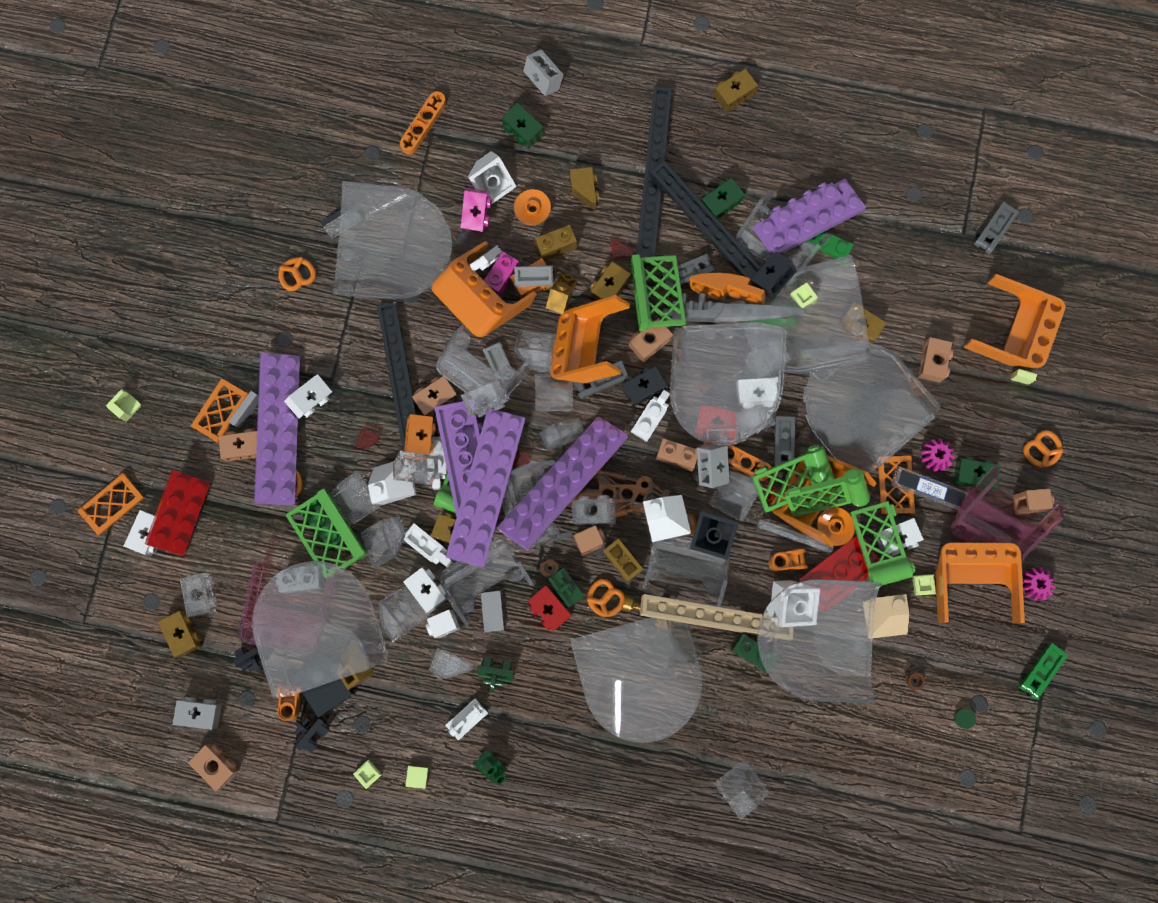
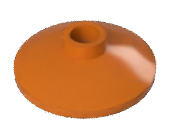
M535 189L522 192L514 202L516 217L527 225H538L544 222L551 211V203L547 195ZM533 207L536 209V211L530 212V208Z
M840 507L826 509L818 518L817 529L825 533L834 543V546L844 545L852 539L855 533V525L851 514ZM837 522L841 524L840 529L836 526Z

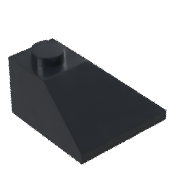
M701 511L690 549L728 560L739 522Z

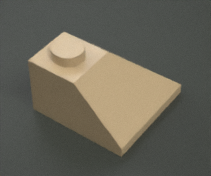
M906 594L862 599L867 639L907 634L909 608Z

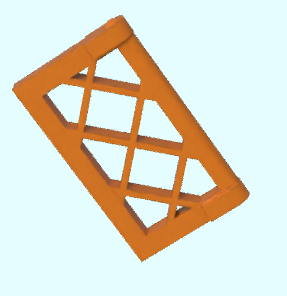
M221 378L191 424V427L219 443V436L225 434L231 425L229 420L249 393ZM224 386L228 388L229 394L219 396ZM233 396H242L238 403L234 405ZM230 397L232 406L222 409L220 399ZM217 400L219 410L209 412V409ZM232 409L233 411L227 420L224 421L223 411ZM220 413L221 422L211 425L209 415ZM206 416L208 426L202 427L200 423ZM222 425L218 434L215 435L212 428Z
M912 456L877 457L880 503L886 502V497H888L896 504L894 506L896 514H915L914 489L908 487V492H906L899 486L898 482L896 483L888 476L895 468L900 473L902 472L897 466L900 462H906L907 472L913 474ZM884 463H890L893 466L887 474L884 472ZM885 478L895 485L888 493L885 490ZM896 487L905 494L899 502L889 495ZM906 496L909 498V508H903L900 505ZM885 507L880 508L881 514H887Z
M121 473L77 511L95 533L100 536L145 497L127 475ZM121 481L124 482V490L115 489V486ZM111 491L109 503L99 502L105 494ZM114 492H124L123 503H113ZM128 492L133 493L135 498L126 504ZM95 504L94 515H90L86 510ZM99 504L109 505L108 516L98 515ZM121 505L122 509L111 516L112 506ZM97 517L107 518V521L99 527Z

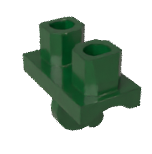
M565 568L548 579L568 608L584 597Z
M484 657L481 665H478L477 677L484 678L483 684L490 685V691H494L495 686L503 687L504 682L512 683L513 671L511 661L502 660L499 669L493 668L494 659Z
M489 750L481 753L479 759L472 762L492 783L495 782L497 785H500L507 779L505 772L508 769Z

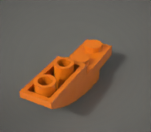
M705 273L693 275L689 278L691 290L699 294L709 295L713 299L725 301L729 295L734 299L747 301L749 304L764 305L766 301L765 290L751 286V279L744 276L727 273Z

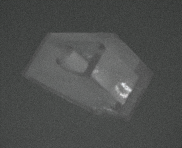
M575 418L554 423L539 434L548 451L577 440L585 430L580 419Z

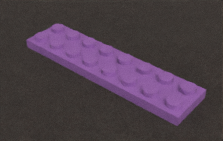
M263 352L260 354L254 504L295 505L298 417L284 401L299 389L300 356Z
M488 408L446 558L482 568L485 567L523 430L524 417Z
M598 416L497 527L498 530L527 551L628 438L627 433Z

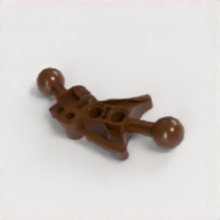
M600 469L594 475L599 489H582L566 507H573L579 501H599L598 509L591 519L593 524H597L601 521L627 515V513L633 511L641 514L645 512L644 501L668 497L670 492L669 490L663 491L660 489L661 487L653 483L652 479L647 476L634 479L626 477L627 475ZM613 480L636 483V485H618ZM605 491H610L613 497L605 499L602 494ZM629 491L632 494V498L625 499L622 493ZM638 496L644 497L642 505L635 504L634 507L628 508L634 504ZM686 512L691 534L684 536H691L695 532L698 517L694 513Z

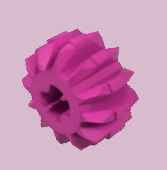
M932 439L929 444L926 443L923 446L925 450L921 451L920 454L925 456L922 462H928L926 468L932 466L933 471L936 472L938 469L944 471L946 466L950 467L952 465L950 460L955 459V456L950 454L954 449H948L950 442L943 444L942 439H938L937 442ZM935 453H939L941 457H936Z
M1041 567L1037 570L1030 568L1029 572H1024L1025 579L1022 580L1025 585L1023 590H1027L1025 596H1032L1034 601L1038 599L1046 600V596H1052L1053 593L1050 589H1055L1056 586L1051 584V582L1055 581V578H1049L1051 572H1044Z

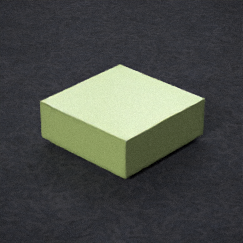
M1018 369L1011 374L1010 380L1029 385L1036 381L1037 374Z
M934 574L912 577L915 596L936 594Z
M368 760L353 775L367 789L382 774Z
M409 765L405 787L426 789L429 767Z

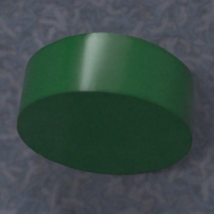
M961 708L955 712L954 722L960 728L969 729L974 726L976 717L970 709Z

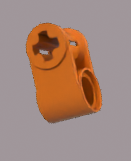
M797 549L776 553L769 558V567L774 571L808 569L804 557L806 550ZM776 557L782 559L783 565L781 567L775 564Z
M281 682L277 714L281 720L291 721L299 716L303 693L298 685L286 684V682ZM288 706L293 710L290 717L285 715V709Z

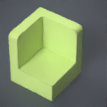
M805 283L793 291L789 299L791 301L794 300L799 308L804 309L810 304H815L818 297L809 284Z
M121 389L106 407L118 418L127 422L141 407V403L131 394Z

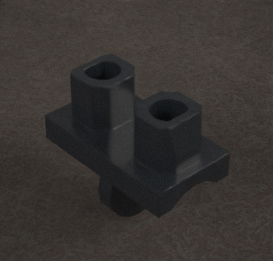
M257 637L252 640L251 644L254 649L249 652L245 647L235 650L236 659L233 662L242 671L248 669L251 672L256 669L260 673L264 670L262 664L267 662L266 658L274 653L272 647L266 644L261 637Z
M316 715L312 721L306 717L302 722L299 720L294 722V725L297 727L294 735L299 736L295 741V748L300 751L303 748L308 752H312L316 748L318 743L311 738L316 732L321 737H324L330 730L329 726L323 721V717H317Z

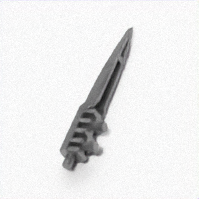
M682 293L686 322L752 321L799 315L807 311L801 308L772 305L716 303L714 305L712 301L706 303V294L704 293L699 294L698 303L693 301L687 303L688 294ZM664 308L663 313L666 314L671 308ZM674 310L669 315L672 316L673 320H681L680 315Z

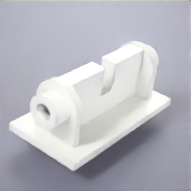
M474 699L445 726L453 737L455 736L457 740H460L488 712Z

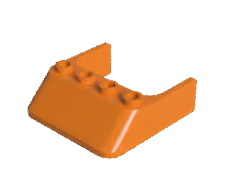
M486 241L453 260L433 281L431 286L433 293L477 337L488 335L527 309L537 295L533 291L514 304L505 303L472 270L469 265L484 255L488 246Z
M995 274L988 280L987 284L1016 295L1020 302L1004 349L1000 350L974 339H970L965 343L964 348L1006 365L1040 368L1047 362L1065 311V303L1058 297Z
M613 295L566 310L564 314H561L556 333L551 377L556 380L588 383L621 374V369L605 361L595 364L602 320L609 314L629 309L630 304L619 296Z
M827 455L835 479L844 477V474L850 469H859ZM803 460L800 461L794 471L802 474L805 468ZM860 469L864 474L866 483L875 487L877 484L867 471ZM792 473L788 483L797 486L801 476ZM804 478L801 487L812 485L809 479ZM787 485L784 492L788 491V489H791L793 487ZM826 493L824 496L829 497L832 494ZM777 496L773 499L771 505L775 503ZM807 498L805 501L810 502L812 499ZM788 504L772 510V513L797 531L833 547L834 543L825 533L811 527L812 522L820 511L793 517Z
M947 543L942 547L936 569L938 623L949 622L947 584H1003L1011 592L1012 623H1025L1021 551L1017 545L1013 543Z

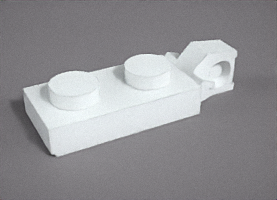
M498 245L470 264V267L473 271L478 268L481 271L498 260L502 254L501 249L498 248Z
M663 390L659 398L654 396L650 400L631 433L648 442L667 411L669 405L665 402L670 393Z
M431 437V442H434L433 453H430L427 457L428 480H432V488L440 490L442 479H445L447 475V467L441 437Z
M414 523L402 537L405 542L436 565L440 561L448 567L453 562L446 558L447 550L444 549L445 547Z

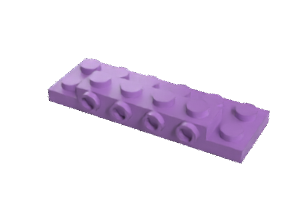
M846 179L835 184L832 182L828 185L824 182L817 187L816 191L808 190L801 196L802 198L798 200L796 198L791 199L787 202V206L783 208L781 206L775 207L771 211L769 218L754 225V232L771 256L775 252L782 254L865 210L866 206Z
M473 400L434 407L456 517L482 431L481 423L477 424Z

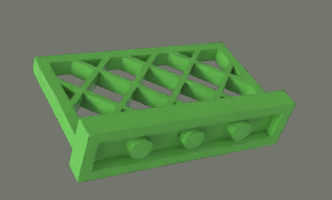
M632 255L630 265L639 331H647V328L685 325L686 320L676 255L640 258V255ZM664 262H672L673 267L668 271L661 265ZM651 263L655 268L649 272L644 268V264ZM658 269L666 274L662 280L653 275ZM668 277L675 281V285L672 288L664 283ZM649 278L658 283L653 289L646 285ZM660 286L668 291L664 297L656 292ZM670 294H673L678 299L674 305L666 300ZM652 295L660 300L656 306L648 300ZM662 303L671 308L666 314L658 309ZM674 310L680 315L681 320H673L669 315ZM654 312L663 317L660 321L651 322V315Z
M323 488L317 492V495L286 514L289 522L326 580L368 555L326 489ZM317 500L321 504L320 514L310 512L311 504ZM298 512L305 513L303 524L296 523L292 516ZM309 514L319 516L316 527L306 525ZM322 517L331 520L330 530L320 528ZM306 527L316 529L313 540L305 538L304 532ZM319 530L329 532L327 543L317 541ZM332 533L340 534L342 538L340 546L330 544ZM316 544L326 545L323 557L317 556L314 553ZM329 546L339 548L337 560L326 558ZM342 549L350 550L353 558L347 562L341 561ZM326 560L336 562L334 570L330 573H327L324 569Z

